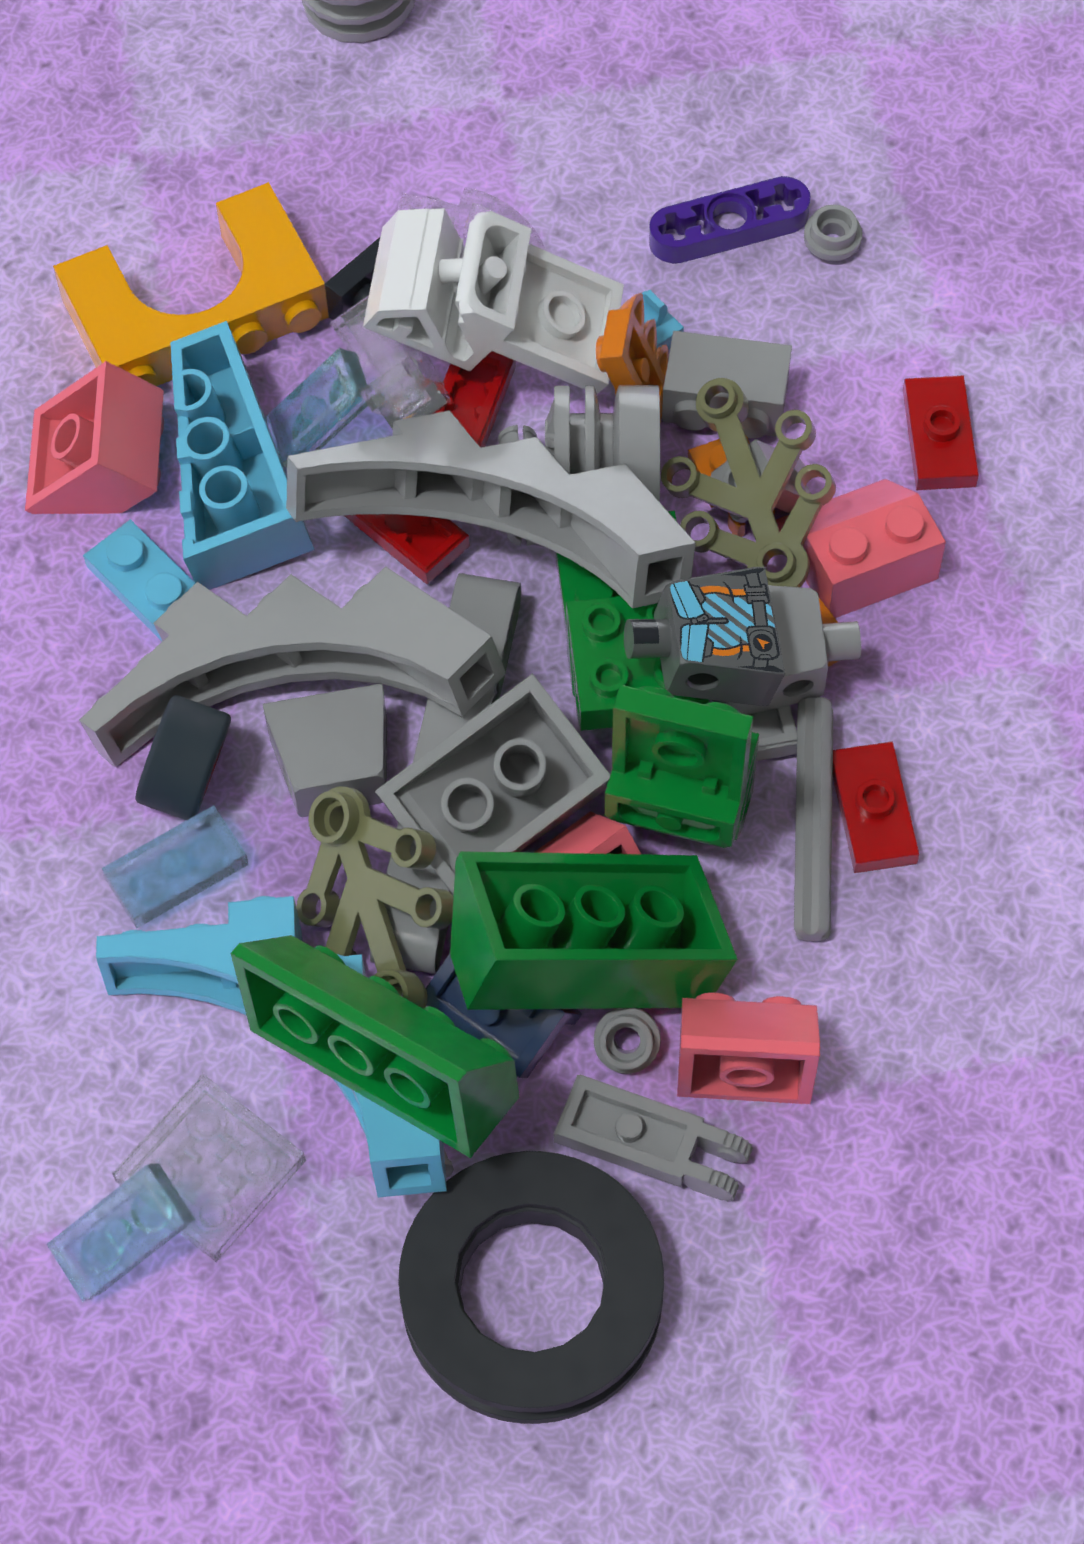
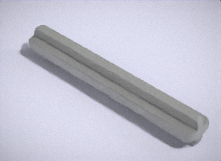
M823 697L800 700L797 711L794 930L797 938L803 941H823L828 939L831 934L833 709L830 700Z

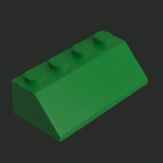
M460 851L456 858L450 957L467 1010L682 1008V998L696 999L698 995L704 993H716L738 960L697 855Z
M289 935L239 943L230 953L251 1032L469 1158L474 1155L519 1099L515 1061L503 1046L492 1039L481 1038L479 1040L454 1025L447 1015L434 1007L427 1006L423 1009L403 998L386 980L378 976H370L368 978L351 969L329 948L321 945L314 948Z

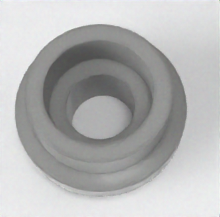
M826 205L819 208L807 221L804 230V241L808 250L815 256L824 260L839 261L852 256L859 249L862 241V228L855 214L850 209L841 205ZM827 234H836L840 237H829Z
M614 1008L600 1019L594 1032V1048L598 1058L609 1069L619 1073H636L645 1069L654 1061L660 1048L659 1028L655 1020L640 1008ZM624 1027L632 1028L639 1034L640 1044L635 1049L624 1050L617 1045L615 1033Z

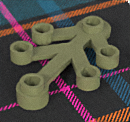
M727 378L710 380L701 387L697 394L696 409L704 423L710 429L718 432L737 487L700 473L689 458L682 456L671 458L664 464L661 470V481L674 497H693L749 520L756 542L721 530L713 517L704 511H693L687 514L681 521L680 526L691 537V531L696 525L701 523L709 524L710 529L707 536L701 540H693L695 542V552L704 553L711 551L747 566V568L765 567L768 585L801 587L807 579L810 570L809 556L803 548V544L822 505L827 504L833 498L836 491V484L830 472L819 464L807 465L798 472L795 478V488L800 497L781 531L778 528L773 510L802 451L808 449L813 444L816 437L815 426L810 417L801 410H789L783 413L775 425V432L779 441L760 477L742 427V423L746 419L749 410L745 394L733 380ZM719 393L729 394L728 401L723 407L716 409L710 407V401L715 395ZM795 423L806 425L805 432L799 438H786L787 429ZM682 469L690 470V478L685 484L680 486L672 485V478L676 472ZM822 477L826 480L825 486L820 492L815 494L806 492V484L812 478ZM776 555L787 557L786 566L781 571L775 573L767 571V564L772 557Z
M344 786L332 788L320 794L312 803L309 811L310 831L321 842L307 888L302 891L297 900L298 917L303 924L324 928L332 926L325 947L343 956L357 955L353 950V945L362 923L377 969V973L374 976L386 980L398 991L400 996L424 1009L427 1004V990L414 973L406 971L384 903L410 914L413 921L420 927L443 929L452 923L453 895L444 889L430 887L420 889L372 868L365 844L390 852L393 861L400 867L421 870L428 867L435 857V840L425 830L413 828L398 829L370 816L369 804L360 791ZM415 840L416 852L414 856L411 857L410 847L412 842ZM343 864L347 880L340 899L332 889L340 866ZM320 899L321 910L317 916L316 905L318 900ZM435 899L437 906L436 912L434 916L431 917L430 905L432 901Z

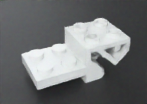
M445 208L398 210L382 227L363 327L468 371H471L491 351H494L585 389V385H594L598 394L609 384V377L606 372H601L598 367L596 342L599 336L604 335L608 311L620 309L624 284L529 244L532 228L493 211L481 212L475 215L474 219L469 223L466 245L464 246L463 238L459 237Z

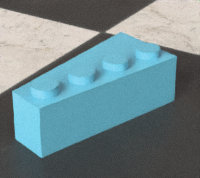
M227 321L170 342L174 410L178 420L176 448L177 459L180 463L182 491H179L180 513L184 521L185 539L182 540L183 560L195 583L199 582L210 590L315 550L304 521L295 522L286 509L287 475Z

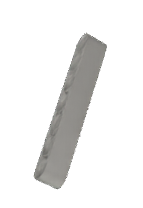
M459 573L449 608L492 636L506 672L519 615L521 583ZM505 675L463 717L428 699L413 762L498 700L501 695ZM398 823L397 828H398V829H403V828L400 826V824ZM413 842L410 847L411 857L416 852V845ZM390 855L386 874L420 889L430 887L450 892L431 865L421 870L398 866ZM435 899L432 901L430 905L431 917H433L436 912L437 906ZM384 903L405 968L436 974L440 966L448 926L443 929L420 927L413 921L410 914ZM370 950V961L375 964Z

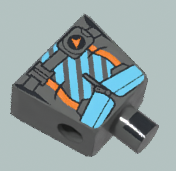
M751 567L672 581L663 590L654 612V619H628L625 623L624 648L627 658H660L665 689L672 695L755 706H769L785 675L765 567Z

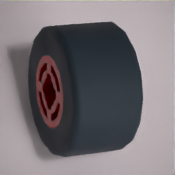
M178 695L173 696L165 709L136 790L135 800L137 803L187 821H193L199 812L231 723V716L226 712Z

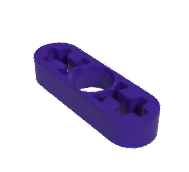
M781 176L666 206L658 210L650 220V250L661 261L678 264L795 233L802 229L808 221L810 192L800 180ZM783 200L786 206H793V209L784 211L780 204L774 205L775 201ZM755 206H757V208H758V209H757L758 215H762V219H759V220L756 219V207H755ZM733 212L742 216L745 223L735 229H725L718 226L714 218L721 213ZM699 220L703 221L704 234L701 233V224L697 225ZM675 229L678 235H684V238L675 240L674 236L666 234V231Z

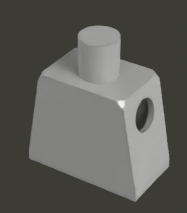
M768 585L785 675L769 706L731 702L723 703L734 707L742 714L749 715L796 704L804 698L822 696L825 691L829 661L856 660L861 658V636L858 622L822 624L819 597L816 591L811 588Z
M382 683L263 704L269 739L298 816H309L314 800L320 794L339 786L350 787L360 791L369 805L383 803L375 793L378 788L387 782V714Z

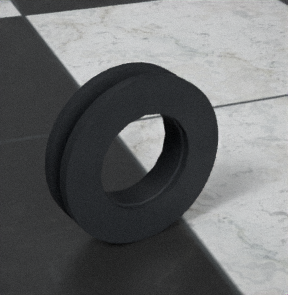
M520 1151L493 1156L474 1163L446 1181L447 1191L434 1192L414 1218L402 1248L399 1264V1296L407 1336L420 1364L431 1379L444 1392L467 1408L487 1417L520 1424L550 1423L573 1418L594 1409L617 1394L633 1378L648 1356L657 1335L663 1305L664 1267L662 1253L652 1224L640 1204L617 1180L592 1164L567 1155L545 1151ZM526 1223L555 1226L579 1239L597 1261L603 1282L601 1304L586 1329L564 1345L536 1352L505 1348L483 1335L465 1312L460 1293L464 1268L478 1246L501 1229Z

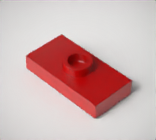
M491 351L471 371L450 363L430 414L450 411L479 447H485L515 371L516 361Z
M964 375L904 379L903 397L916 490L976 487L979 474Z
M400 514L344 515V517L426 584H429L470 547L469 535L449 519Z
M893 741L833 750L832 777L854 873L917 864L919 850Z

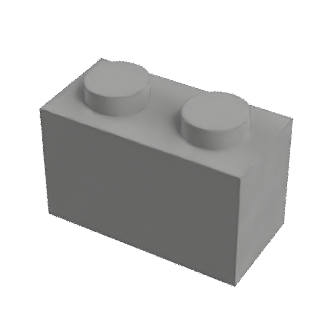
M673 331L663 387L662 422L673 423L683 429L693 431L709 428L697 412V394L708 381L716 378H727L739 385L748 400V415L742 423L746 437L759 438L764 435L777 437L775 425L778 418L784 413L792 345ZM719 393L715 395L710 401V407L715 409L723 407L728 401L729 394Z

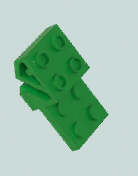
M675 510L668 511L669 514L676 520ZM555 552L567 639L572 694L575 697L576 714L580 730L613 728V706L620 684L637 689L644 686H652L667 691L665 689L660 658L628 659L624 648V627L628 619H654V612L658 603L632 609L614 589L595 574L571 559ZM673 695L675 698L700 704L709 703L708 699Z
M620 684L613 706L612 772L605 791V816L616 822L722 848L732 847L734 840L738 839L744 826L754 788L759 733L752 732L753 716L742 714L734 707L724 703L709 702L700 704L675 698L672 694L661 688L644 686L637 689Z

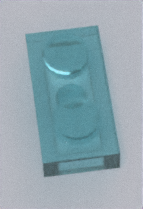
M338 348L265 417L283 467L287 468V457L290 455L321 450L373 402L357 353Z
M213 805L101 869L106 882L137 929L249 864L245 851Z
M159 1163L148 1164L46 1245L83 1302L98 1297L196 1219Z

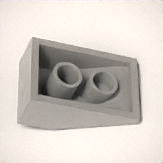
M532 673L378 788L375 793L402 828L425 830L433 836L436 843V854L430 865L454 896L455 861L460 851H522L606 790L610 774Z

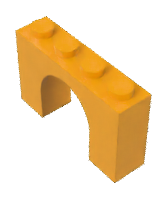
M269 182L216 202L221 237L242 275L232 293L222 302L207 310L193 314L177 315L160 312L148 307L131 291L108 245L53 266L61 299L95 367L107 361L155 386H159L173 380L170 345L172 341L227 321L240 354H250L262 348L269 341L292 332H306L315 327L319 321L329 318L325 282Z

